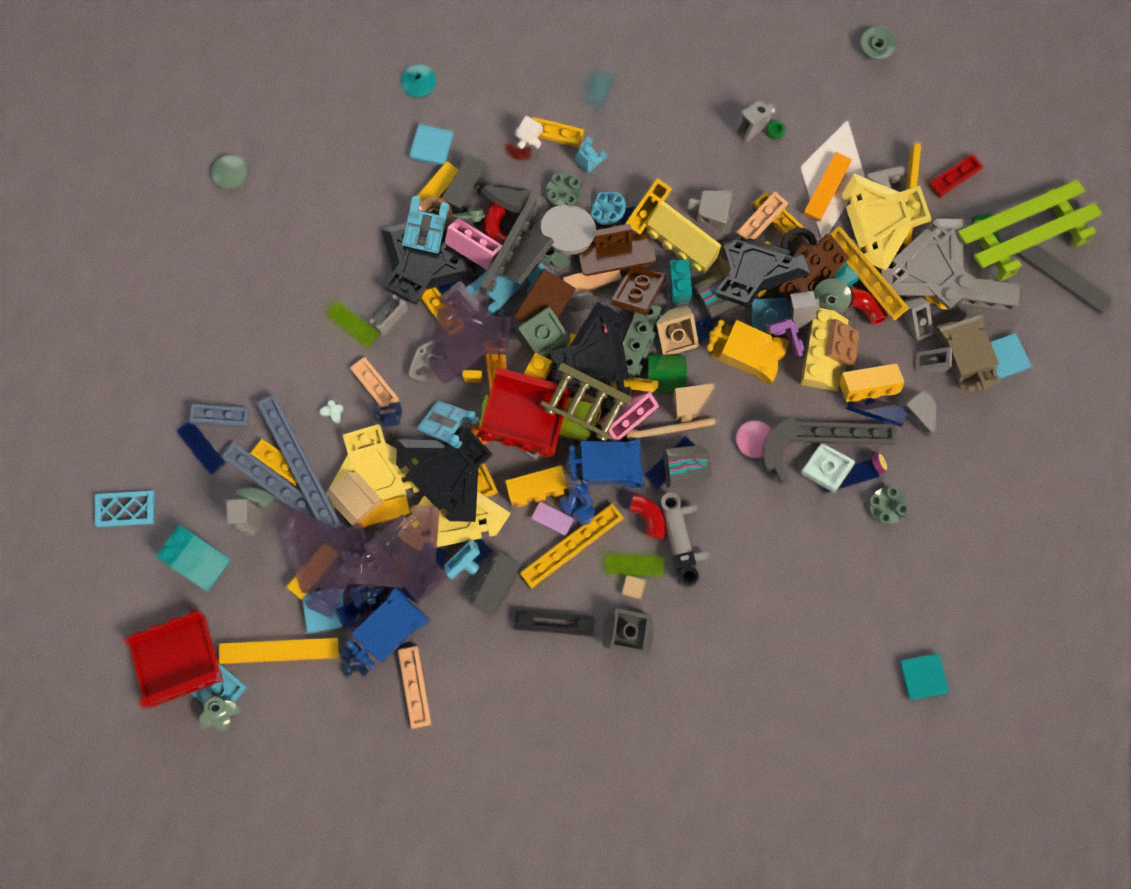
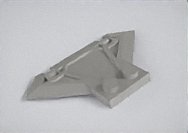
M936 219L932 223L935 229L931 232L926 228L892 260L895 266L892 269L889 267L887 270L882 269L881 275L899 296H935L950 310L978 282L963 269V241L957 234L959 230L963 229V219ZM940 233L944 236L942 239L937 237ZM900 271L903 273L901 277L897 275Z

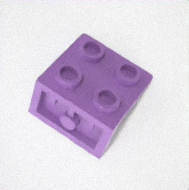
M784 318L764 325L766 333H771L775 336L786 333L787 339L790 341L789 345L792 354L798 357L803 356L804 346L802 341L797 338L796 333L799 331L795 321Z

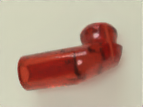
M511 142L505 147V150L515 160H528L532 154V150L529 147L518 150Z

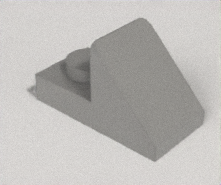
M903 166L867 174L866 178L891 188L890 184L898 183L902 179L905 170Z

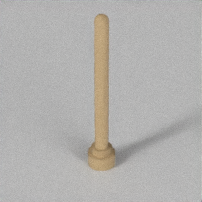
M708 418L638 431L637 429H632L625 435L626 442L639 440V438L712 426L716 423V420Z

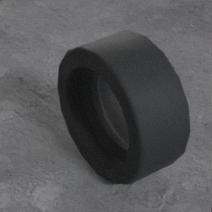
M794 228L782 237L780 248L789 250L788 242L794 235L805 236L809 244L814 246L817 244V240L810 230Z

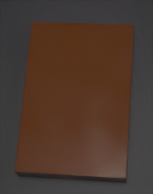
M641 266L629 268L611 300V305L647 315L666 280V274Z
M543 268L514 317L522 322H526L550 306L558 318L576 288Z

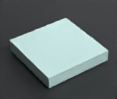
M821 442L801 471V474L835 493L854 466L855 461Z

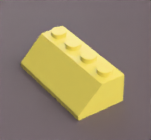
M663 200L647 223V234L652 239L660 241L665 249L673 251L679 260L689 259V264L695 272H700L704 275L717 260L721 245Z
M819 308L816 310V318L810 321L800 385L838 392L842 364L825 356L829 326L832 319H838L847 325L849 320L834 310Z

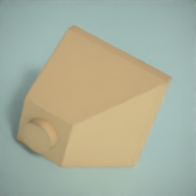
M687 305L668 310L656 323L662 355H673L699 347L694 315Z
M714 383L676 388L672 398L676 421H692V418L697 416L710 399Z

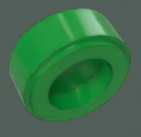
M780 121L770 122L766 130L767 136L772 140L781 139L785 133L784 124Z

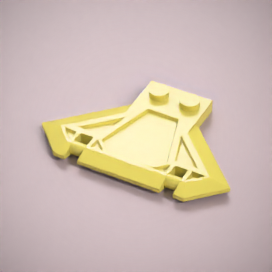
M854 174L842 193L843 200H850L851 203L846 206L859 249L865 248L866 253L864 255L875 267L887 270L910 229L931 221L920 186L898 192ZM859 196L862 197V200L860 201L857 200V197ZM877 244L878 249L874 250L873 245Z
M380 424L343 435L348 455L331 486L346 472H357L383 501L406 496L405 490L413 488L414 493L420 492L411 480L402 481V478L407 477L406 474L409 470L406 467L400 470L396 466L397 449L385 442ZM415 458L411 461L414 465L419 463ZM330 501L332 507H333L334 509L338 510V509L332 504V502Z
M477 491L476 522H449L445 517L449 512L445 508L439 511L424 495L396 537L415 550L421 551L424 550V544L431 543L432 548L470 541L471 539H481V532L489 531L490 537L496 536L511 513ZM454 499L450 502L454 507L458 504ZM480 520H487L486 524L479 525ZM429 531L430 535L422 536L421 532Z

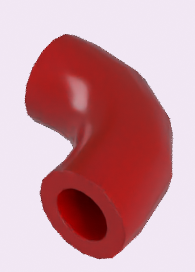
M492 202L485 212L482 230L485 235L503 245L508 236L501 230L500 223L506 215V211L501 206Z
M850 288L852 297L848 307H856L863 311L871 325L880 324L888 319L887 312L872 294L862 289Z
M634 493L630 512L640 515L645 520V536L663 540L665 535V519L661 509L651 499Z

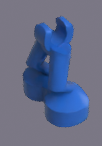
M584 480L581 481V485L574 484L570 493H566L561 497L559 507L567 514H573V518L579 523L587 525L593 520L594 508L592 507L593 501L590 493L587 491L589 484Z

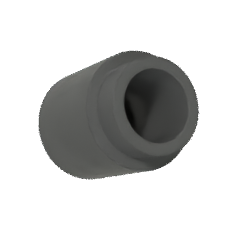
M588 290L572 294L568 301L570 312L575 311L576 313L593 308L592 304L595 303L592 292L588 293Z

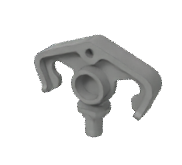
M440 336L417 349L409 369V376L413 381L422 384L426 383L424 375L416 374V371L421 367L436 370L437 374H443L448 379L453 376V373L447 369V364L445 362L442 363L441 356L437 353L441 344L446 346V351L449 353L455 352L450 340L446 336Z

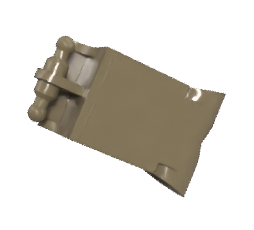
M982 312L967 316L960 322H948L935 327V332L940 341L945 345V348H952V368L961 389L965 388L966 392H972L973 390L985 391L992 384L1000 383L1001 378L997 375L999 361L984 329Z

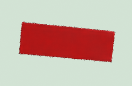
M972 153L930 181L928 185L938 198H941L980 172L984 166Z

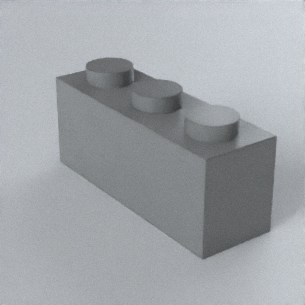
M971 276L978 284L957 303L1013 312L1019 306L1020 284H1014L1012 281L999 282L992 278L977 279L975 276Z
M248 499L227 500V524L234 530H237L238 533L243 534V536H255V533H261V510Z

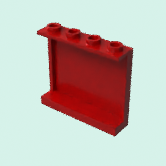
M497 367L478 436L485 441H497L507 447L515 446L525 452L533 451L543 457H553L564 417L557 413L553 416L543 411L545 407L541 403L543 401L549 404L559 384ZM566 386L556 406L557 409L565 412L572 388Z
M192 610L187 612L186 616L170 618L165 624L152 625L146 631L133 632L129 634L128 638L123 639V642L129 644L142 694V699H139L141 708L151 709L224 681L204 613Z

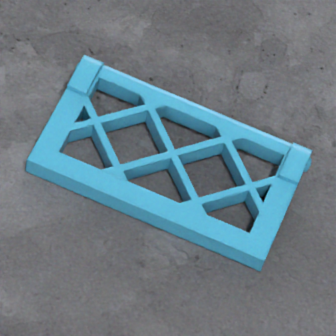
M154 490L95 494V527L154 524ZM147 496V503L143 505L137 498ZM131 497L132 499L125 507L118 501L119 498ZM112 498L113 500L106 507L102 505V499ZM134 501L142 507L135 515L127 510ZM116 502L123 509L114 517L108 509ZM144 510L147 511V519H137ZM125 511L132 517L130 520H118ZM105 512L113 518L111 521H102V516Z

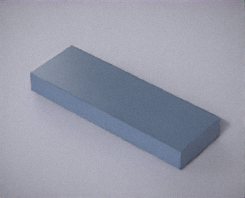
M191 404L189 423L248 428L250 409Z

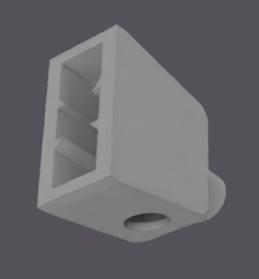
M758 101L743 110L733 130L735 135L746 144L767 126L772 113L775 112L774 106L771 103L765 105L762 101Z
M704 190L701 200L690 198L688 209L698 211V222L725 231L732 191Z

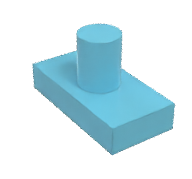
M471 539L444 565L448 577L453 579L463 569L471 575L478 571L479 565L473 561L480 553L477 543Z

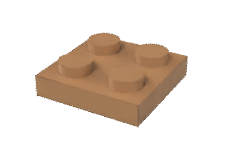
M838 319L830 320L825 356L848 368L855 367L860 331Z

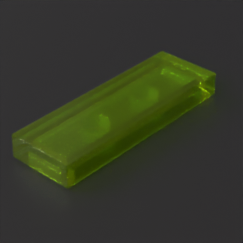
M338 300L325 313L329 319L367 349L380 336L379 332Z
M606 554L605 574L664 577V557Z

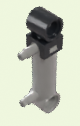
M667 493L662 497L660 508L665 519L675 570H681L678 576L679 584L684 588L694 587L699 579V573L694 568L696 561L710 557L709 552L694 554L683 517L684 514L697 511L698 508L697 505L681 507L679 496L675 493ZM673 500L675 507L668 508L665 505V501ZM691 573L694 580L687 582L684 580L683 575Z

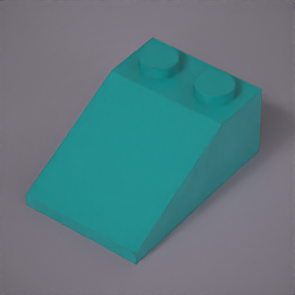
M180 524L155 556L207 592L210 591L232 561Z

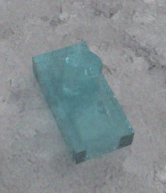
M597 70L586 99L587 104L603 109L615 74Z

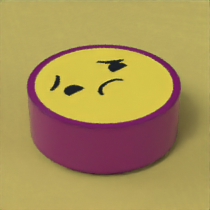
M881 453L872 456L873 466L878 473L888 470L885 458Z

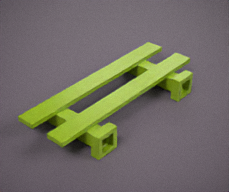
M1075 180L1057 189L1051 188L1043 195L983 221L977 220L971 226L959 230L957 234L965 245L975 240L980 243L984 251L974 255V259L981 269L994 264L999 271L996 277L1000 282L1015 275L1021 268L1022 264L1019 260L1012 261L1010 259V256L1066 231H1069L1073 237L1070 242L1073 248L1089 242L1097 231L1093 226L1087 228L1084 223L1102 216L1103 213L1095 202L1076 211L1073 210L1067 200L1086 192L1081 183ZM1049 208H1052L1059 217L1001 244L993 234V232Z

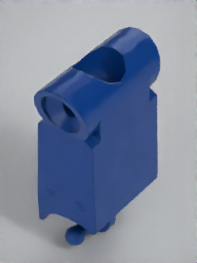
M640 439L626 443L580 441V459L575 454L576 447L574 445L569 446L570 455L568 456V461H566V466L569 467L571 472L570 479L572 481H577L578 467H581L582 481H586L589 485L644 487L643 470L640 463L642 455Z
M395 586L387 601L351 634L364 648L356 646L353 641H347L346 646L352 650L356 661H360L362 664L365 663L369 669H374L376 664L370 660V656L367 654L368 651L379 662L383 663L413 632L427 625L431 619L419 608L411 605L407 596Z

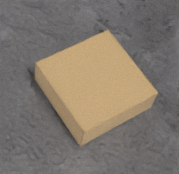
M627 575L622 595L641 600L646 580Z

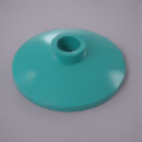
M421 64L412 65L402 73L401 87L411 97H424L434 90L436 77L429 67Z

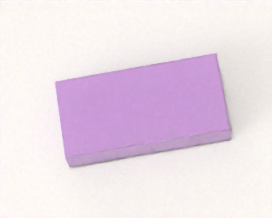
M539 502L531 520L566 537L574 518Z

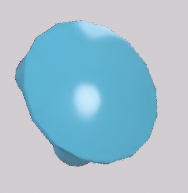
M603 191L598 193L597 199L592 205L591 216L601 225L616 223L625 213L626 202L624 197L617 192Z

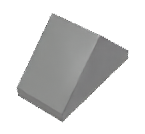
M951 347L916 353L917 372L945 374L952 366Z

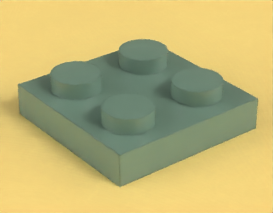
M550 306L518 326L533 351L541 356L546 355L550 350L555 349L570 339V336Z

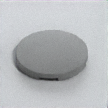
M559 205L551 208L543 216L540 227L541 234L553 239L554 243L551 247L566 255L578 254L588 249L594 240V231L596 230L595 222L590 214L574 205Z

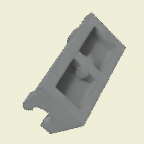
M393 294L392 299L373 319L371 318L368 321L369 325L382 336L408 310L406 303L402 299L399 300L395 294Z

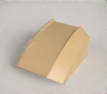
M346 472L329 487L328 499L354 528L369 513L384 502L357 472Z

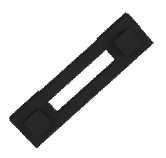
M515 610L514 630L592 636L594 616ZM534 619L574 621L573 628L534 625Z

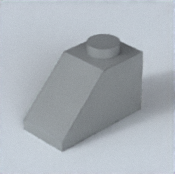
M813 291L790 294V319L796 322L799 330L816 318V310L820 308L819 299L815 298Z
M912 296L904 299L903 301L908 305L909 309L903 313V316L915 340L920 341L934 335L929 302L921 296Z
M923 390L908 402L902 410L928 438L936 429V403L934 398Z

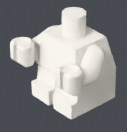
M525 116L515 132V136L519 140L516 146L523 149L527 144L539 149L542 143L538 137L543 131L542 125Z

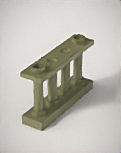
M561 363L558 370L562 372V379L549 404L542 401L541 405L545 407L543 411L553 416L557 413L597 433L595 437L605 442L607 439L612 441L613 436L609 435L608 432L621 406L624 407L625 404L629 406L632 397ZM574 378L580 381L578 384L580 386L565 413L557 409L556 406L569 380L571 381ZM592 387L597 390V395L584 421L573 417L586 389L589 390ZM608 395L614 398V405L603 427L599 430L590 424L603 399Z

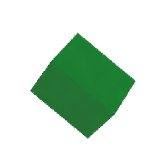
M648 355L647 379L659 381L658 388L650 393H674L676 388L686 387V356Z

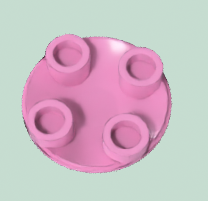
M749 421L743 424L736 436L739 451L751 458H761L762 446L771 428L760 421Z

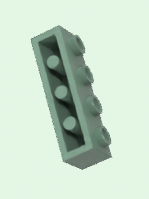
M652 304L647 315L636 312L624 339V351L629 377L639 376L642 371L643 365H641V361L648 356L650 348H647L649 341L653 342L656 335L654 328L658 320L663 316L660 314L661 307Z

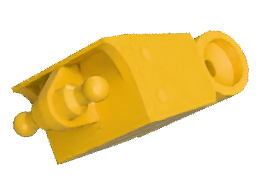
M721 319L718 321L717 327H714L713 331L709 333L710 343L707 345V350H714L711 358L755 375L762 382L772 385L778 372V360L785 356L790 341L784 338L772 337L736 320L734 325H725V321Z

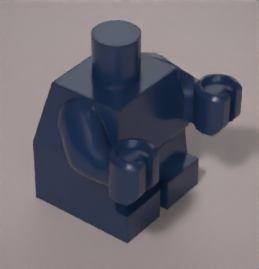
M400 401L398 403L394 402L389 407L372 406L374 418L381 424L382 428L401 425L402 403Z
M373 584L361 585L349 590L355 607L360 614L364 613L368 607H372L375 612L380 607V605H377L381 601L379 596L386 593L383 586L375 588Z
M346 647L339 652L340 660L346 662L343 664V673L346 678L350 677L353 671L355 673L359 672L362 677L369 673L365 663L362 664L354 659L355 656L350 648Z

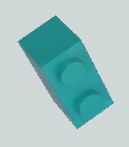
M689 259L671 260L669 264L671 302L689 303L692 297Z

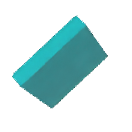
M940 653L899 661L909 701L950 693Z

